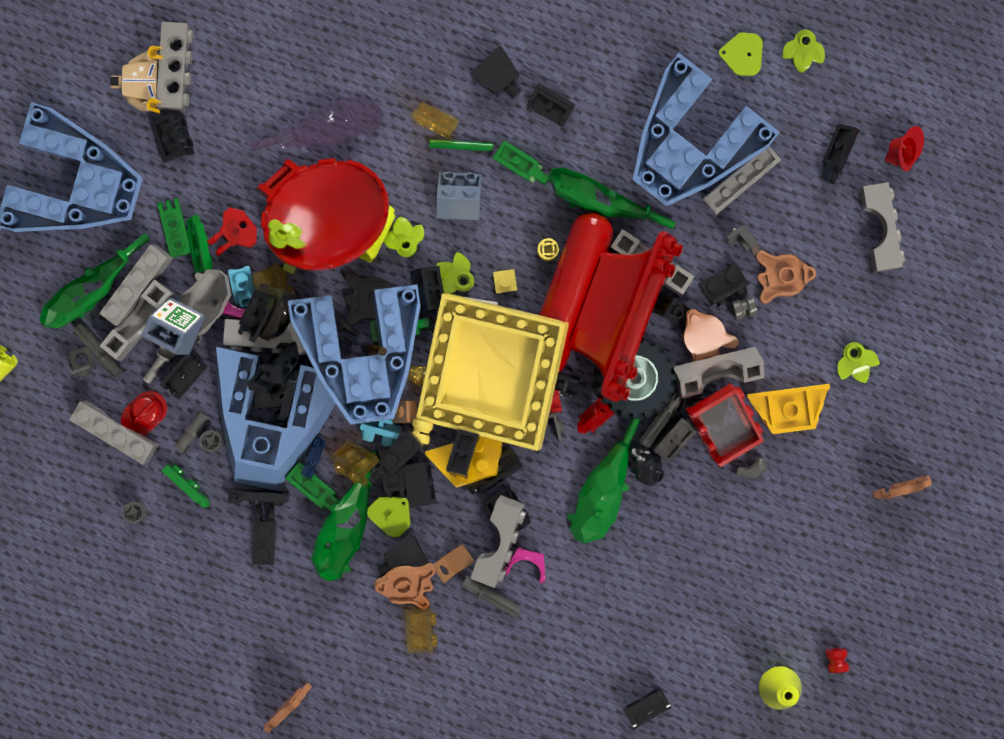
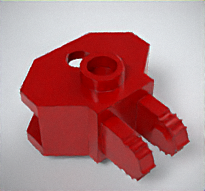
M230 207L223 212V226L219 229L220 231L207 241L211 245L216 243L222 236L227 239L228 242L220 246L215 252L218 256L231 246L235 247L237 245L250 249L257 243V228L244 211ZM246 223L247 227L241 228L240 224Z

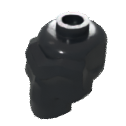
M634 443L630 455L636 459L631 466V473L635 474L638 482L647 486H653L656 482H661L664 476L661 457Z

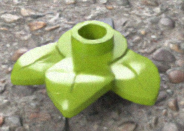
M804 29L795 35L794 40L785 44L782 57L785 59L793 58L796 69L802 73L810 67L812 61L822 64L825 59V51L823 46L816 42L814 33ZM805 36L809 38L807 44L802 43V38Z
M399 217L394 222L393 231H388L384 243L389 249L397 250L400 256L410 257L415 254L417 244L424 238V228L422 225L412 227L406 218ZM404 244H410V246L407 249L403 248Z
M276 219L269 222V241L275 247L284 248L286 245L299 249L306 246L299 238L302 234L299 226L292 223L283 225Z
M457 252L453 263L440 262L436 264V266L440 267L444 293L451 294L457 290L467 292L473 287L474 277L470 273V262L463 254ZM461 278H467L468 283L461 285L459 282Z
M852 342L845 346L843 350L844 357L838 362L837 370L842 380L852 375L857 381L866 383L869 378L870 367L877 366L880 363L875 352L864 349L857 342ZM852 349L857 351L856 357L850 355Z

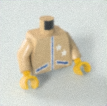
M150 46L148 51L133 58L127 65H123L122 76H111L110 78L111 88L122 89V96L139 111L160 113V110L156 109L157 104L162 103V101L156 99L159 62L155 59H163V55H157L158 50L162 49V47Z

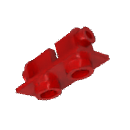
M601 397L578 417L580 422L577 424V431L579 433L585 434L589 430L593 433L615 414L609 410L611 407L608 404L604 405L601 402Z

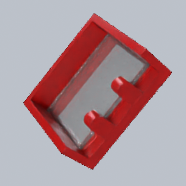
M728 383L727 386L694 406L685 408L712 461L720 468L764 442L761 436L763 433L762 428L757 422H754L752 409L748 404L745 405L743 398H745L744 393L740 387H735L731 383Z

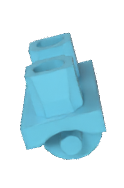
M245 266L239 270H228L235 305L240 304V307H245L254 293L250 267Z
M392 419L361 423L362 440L373 442L375 434L383 436L381 444L391 447L395 440L398 439L402 426L394 425Z

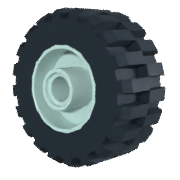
M642 338L635 356L636 360L633 367L638 369L637 376L634 380L628 379L626 382V387L630 388V395L626 401L620 399L618 402H614L601 395L604 380L603 374L597 365H595L593 370V387L597 398L601 397V402L611 407L610 411L623 418L640 419L658 413L670 401V396L675 390L676 374H674L673 370L675 366L671 362L669 354L659 344L646 338Z

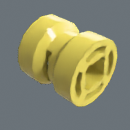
M549 238L542 240L538 245V256L543 261L554 260L559 252L557 242Z
M413 419L412 426L414 428L412 433L423 444L429 445V433L433 430L434 424Z

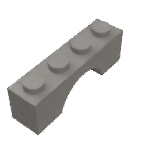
M889 182L863 186L859 189L862 209L876 215L883 227V237L880 244L870 251L873 273L899 269L903 267L902 263L905 262V257L899 247L901 233L899 229H896L895 221L898 220V215L892 205V200H894L893 188L889 187Z
M622 229L609 250L615 254L632 255L645 252L649 248ZM673 264L675 265V273L671 278L666 276L663 285L681 296L695 276L678 265Z
M149 245L99 314L115 326L121 325L134 311L143 292L154 279L164 272L173 260V257L159 246Z
M154 279L141 295L134 311L121 325L111 331L100 347L114 359L122 361L141 339L149 317L169 297L174 298L176 294L160 281Z
M225 319L223 345L229 346V350L242 351V347H250L252 352H263V348L272 349L271 353H281L284 349L276 348L279 343H291L294 341L297 343L299 355H306V351L293 325L290 323L285 332L273 339H263L258 336L254 343L249 341L250 334L244 331L242 335H239L240 320Z
M756 347L678 365L673 368L674 374H676L675 385L682 398L702 394L704 387L709 382L719 378H735L743 383L765 378L764 361Z
M80 401L69 419L142 465L149 463L159 444L143 434L132 431L117 423L105 411L88 401Z
M502 495L497 499L490 521L499 530L501 537L500 546L496 551L482 553L478 557L471 576L472 580L493 588L499 582H503L506 575V570H503L505 563L510 562L513 551L510 550L511 545L516 543L520 533L516 531L518 524L523 523L526 512L523 511L525 504Z

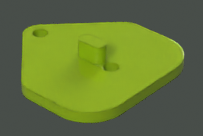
M738 33L719 50V56L736 75L754 76L761 69L762 39L757 34Z
M379 497L368 508V517L391 537L401 536L411 524L409 501L406 498Z

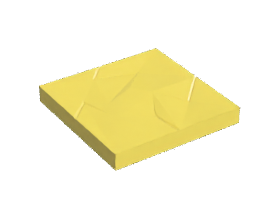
M442 293L416 419L455 430L460 429L476 433L482 437L535 451L541 450L569 322L449 293Z

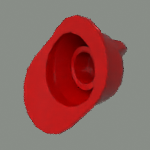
M912 126L903 137L893 139L890 142L889 151L885 157L886 162L901 167L905 172L909 171L923 150L924 133L922 129L918 126Z
M143 392L122 412L121 425L145 436L165 417L167 413L166 400L157 392Z

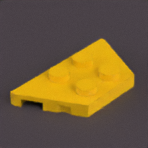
M830 384L746 395L771 434L816 429L818 417L822 411Z
M479 436L480 439L474 451L467 479L459 475L456 477L451 476L446 471L454 443L425 451V454L457 488L497 475L502 442Z

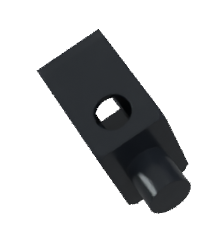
M498 46L470 72L473 80L496 97H499L505 91L513 100L522 92L514 83L519 78V72L501 46Z
M411 532L384 553L387 562L377 567L381 577H383L387 572L396 567H421L428 564L429 561L413 532Z

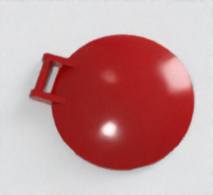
M335 158L318 160L317 164L299 167L287 159L273 176L264 184L261 183L257 186L258 191L267 198L265 211L262 212L261 227L268 247L280 260L300 269L325 270L339 267L355 260L377 241L385 228L389 215L388 194L381 179L370 168L352 160H347L346 162L336 161ZM276 219L283 225L292 223L299 226L302 230L299 238L306 246L299 249L286 245L284 248L275 247L269 241V222Z

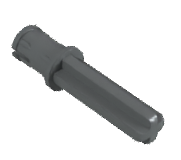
M83 323L78 324L73 329L98 359L97 364L101 365L112 379L123 371L112 356L100 347V343Z
M674 390V393L670 396V401L662 407V410L659 411L639 440V443L645 448L649 449L671 416H675L674 412L684 399L677 391Z
M468 575L461 585V588L476 595L477 599L481 598L512 617H517L521 611V606L486 587L485 584L483 585L478 581L472 580Z

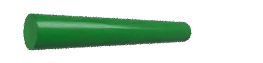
M430 139L429 148L493 152V143Z

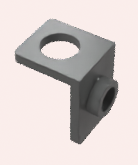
M87 346L69 352L68 355L74 371L69 372L71 376L83 378L91 375L90 371L96 369L91 352ZM80 353H84L88 358L87 363L83 366L78 365L75 360L76 356Z
M556 413L550 414L548 418L553 417L558 441L562 442L561 433L564 432L562 420H557Z

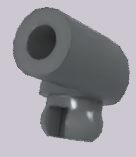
M757 458L750 467L737 465L735 475L754 479L766 471V461L763 458Z

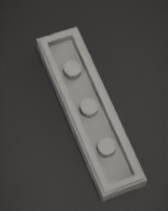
M769 146L766 150L738 168L702 200L717 215L779 163L781 159Z

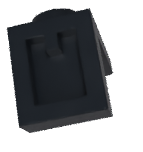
M660 293L652 313L669 320L684 331L686 327L685 315L691 309L677 299Z

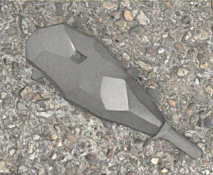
M206 270L204 274L196 273L197 282L184 292L179 300L182 304L206 315L195 342L200 343L201 335L208 331L212 324L222 315L231 297L228 275L221 270ZM160 346L156 352L158 358L143 380L150 384L163 364L177 354Z

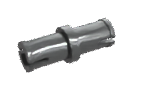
M199 411L189 427H185L184 434L174 447L185 454L194 440L200 437L199 433L210 421V418Z

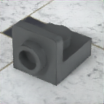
M744 225L739 228L736 227L728 233L726 240L730 248L739 242L745 252L750 251L753 256L760 252L759 243Z

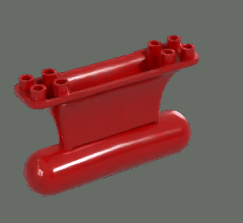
M584 213L578 216L572 224L539 315L569 322L558 373L566 366L571 350L579 352L595 363L602 372L604 380L601 395L614 402H618L620 399L626 401L630 395V388L626 387V382L628 379L634 380L638 369L633 367L636 360L635 356L661 286L664 284L666 276L671 278L675 273V265L671 264L673 257L681 255L683 245L678 244L677 239L670 233L662 231L658 234L653 246L645 252L632 255L610 253L608 250L613 239L611 223L601 214Z

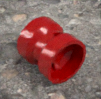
M846 648L825 650L826 658L831 662L827 665L828 673L849 671V664L845 661L848 655Z

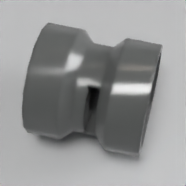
M753 296L745 297L744 300H731V308L736 321L742 320L746 316H757V307Z
M216 430L205 431L199 440L202 449L209 452L218 451L224 444L223 435Z
M140 501L129 502L122 510L124 520L129 523H137L144 520L148 513L146 505Z

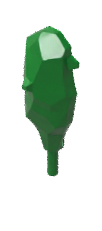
M562 167L553 168L548 175L554 192L569 202V206L572 208L577 207L593 211L607 217H625L638 220H646L648 218L670 229H673L676 224L675 221L651 211L649 205L642 208L618 194L616 190L614 194L610 190L611 188L605 187L584 174ZM596 188L610 199V202H612L610 206L597 201L595 195Z
M143 234L126 249L118 250L117 256L105 261L94 269L88 267L85 269L84 275L62 287L44 305L39 318L41 324L48 328H63L77 318H83L87 312L92 310L109 293L115 279L129 262V256L150 241L147 234ZM100 280L104 284L101 288L84 295L83 283H95ZM83 296L76 300V302L72 300V298Z
M631 419L622 441L616 442L606 457L591 471L578 493L575 513L567 515L568 520L571 522L570 531L575 539L582 543L602 539L610 526L616 521L622 492L629 490V486L625 483L630 450L629 444L640 419Z
M371 451L362 475L358 477L337 505L330 506L331 513L326 518L319 534L315 538L311 562L318 577L326 581L340 579L343 573H349L352 570L348 563L360 548L367 523V504L370 487L372 486L369 478L379 456V453ZM358 509L361 519L355 527L351 529L337 527L338 524L347 522L355 510Z

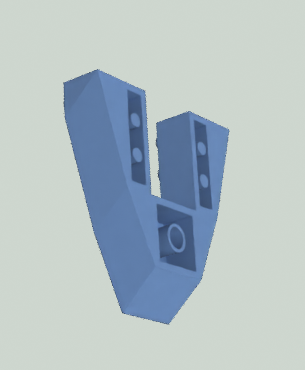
M680 53L676 55L665 69L642 133L633 180L665 206L711 186L766 150L780 133L746 106L707 156L680 136L673 129L712 81L711 77Z
M31 103L19 144L26 148L80 162L69 202L7 185L0 207V228L14 232L84 229L131 220L143 178L107 145L57 111L46 106Z
M417 285L378 289L372 293L379 346L387 349L385 356L373 355L341 360L331 295L290 300L287 302L286 306L291 323L321 383L350 425L394 419L409 374L420 311Z
M216 347V376L222 432L234 482L277 491L286 480L287 475L306 455L336 403L321 383L315 369L301 365L287 428L249 420L254 391L248 390L247 382L259 371L262 357Z

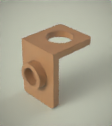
M399 401L392 423H413V419H416L417 402Z
M460 545L439 559L434 565L437 575L445 583L455 574L471 565L474 560L464 545ZM440 565L446 569L447 575L442 573Z

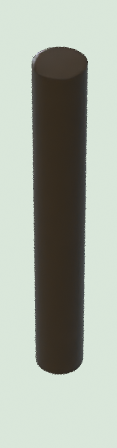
M366 342L361 345L363 351L381 356L387 354L385 347Z

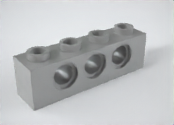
M162 22L160 47L162 49H160L159 55H163V59L159 60L156 97L157 100L162 101V103H158L156 106L159 110L185 112V107L189 106L190 96L186 92L187 85L191 83V73L188 72V64H192L193 56L192 51H189L190 43L194 41V31L191 30L187 23ZM182 42V47L179 50L174 51L172 49L174 43ZM174 63H180V69L172 72L171 66ZM179 84L178 91L170 93L171 85Z

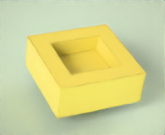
M514 269L493 272L496 294L517 291Z

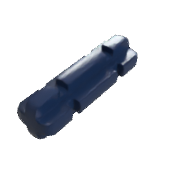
M315 438L302 469V476L312 478L326 444L324 439Z

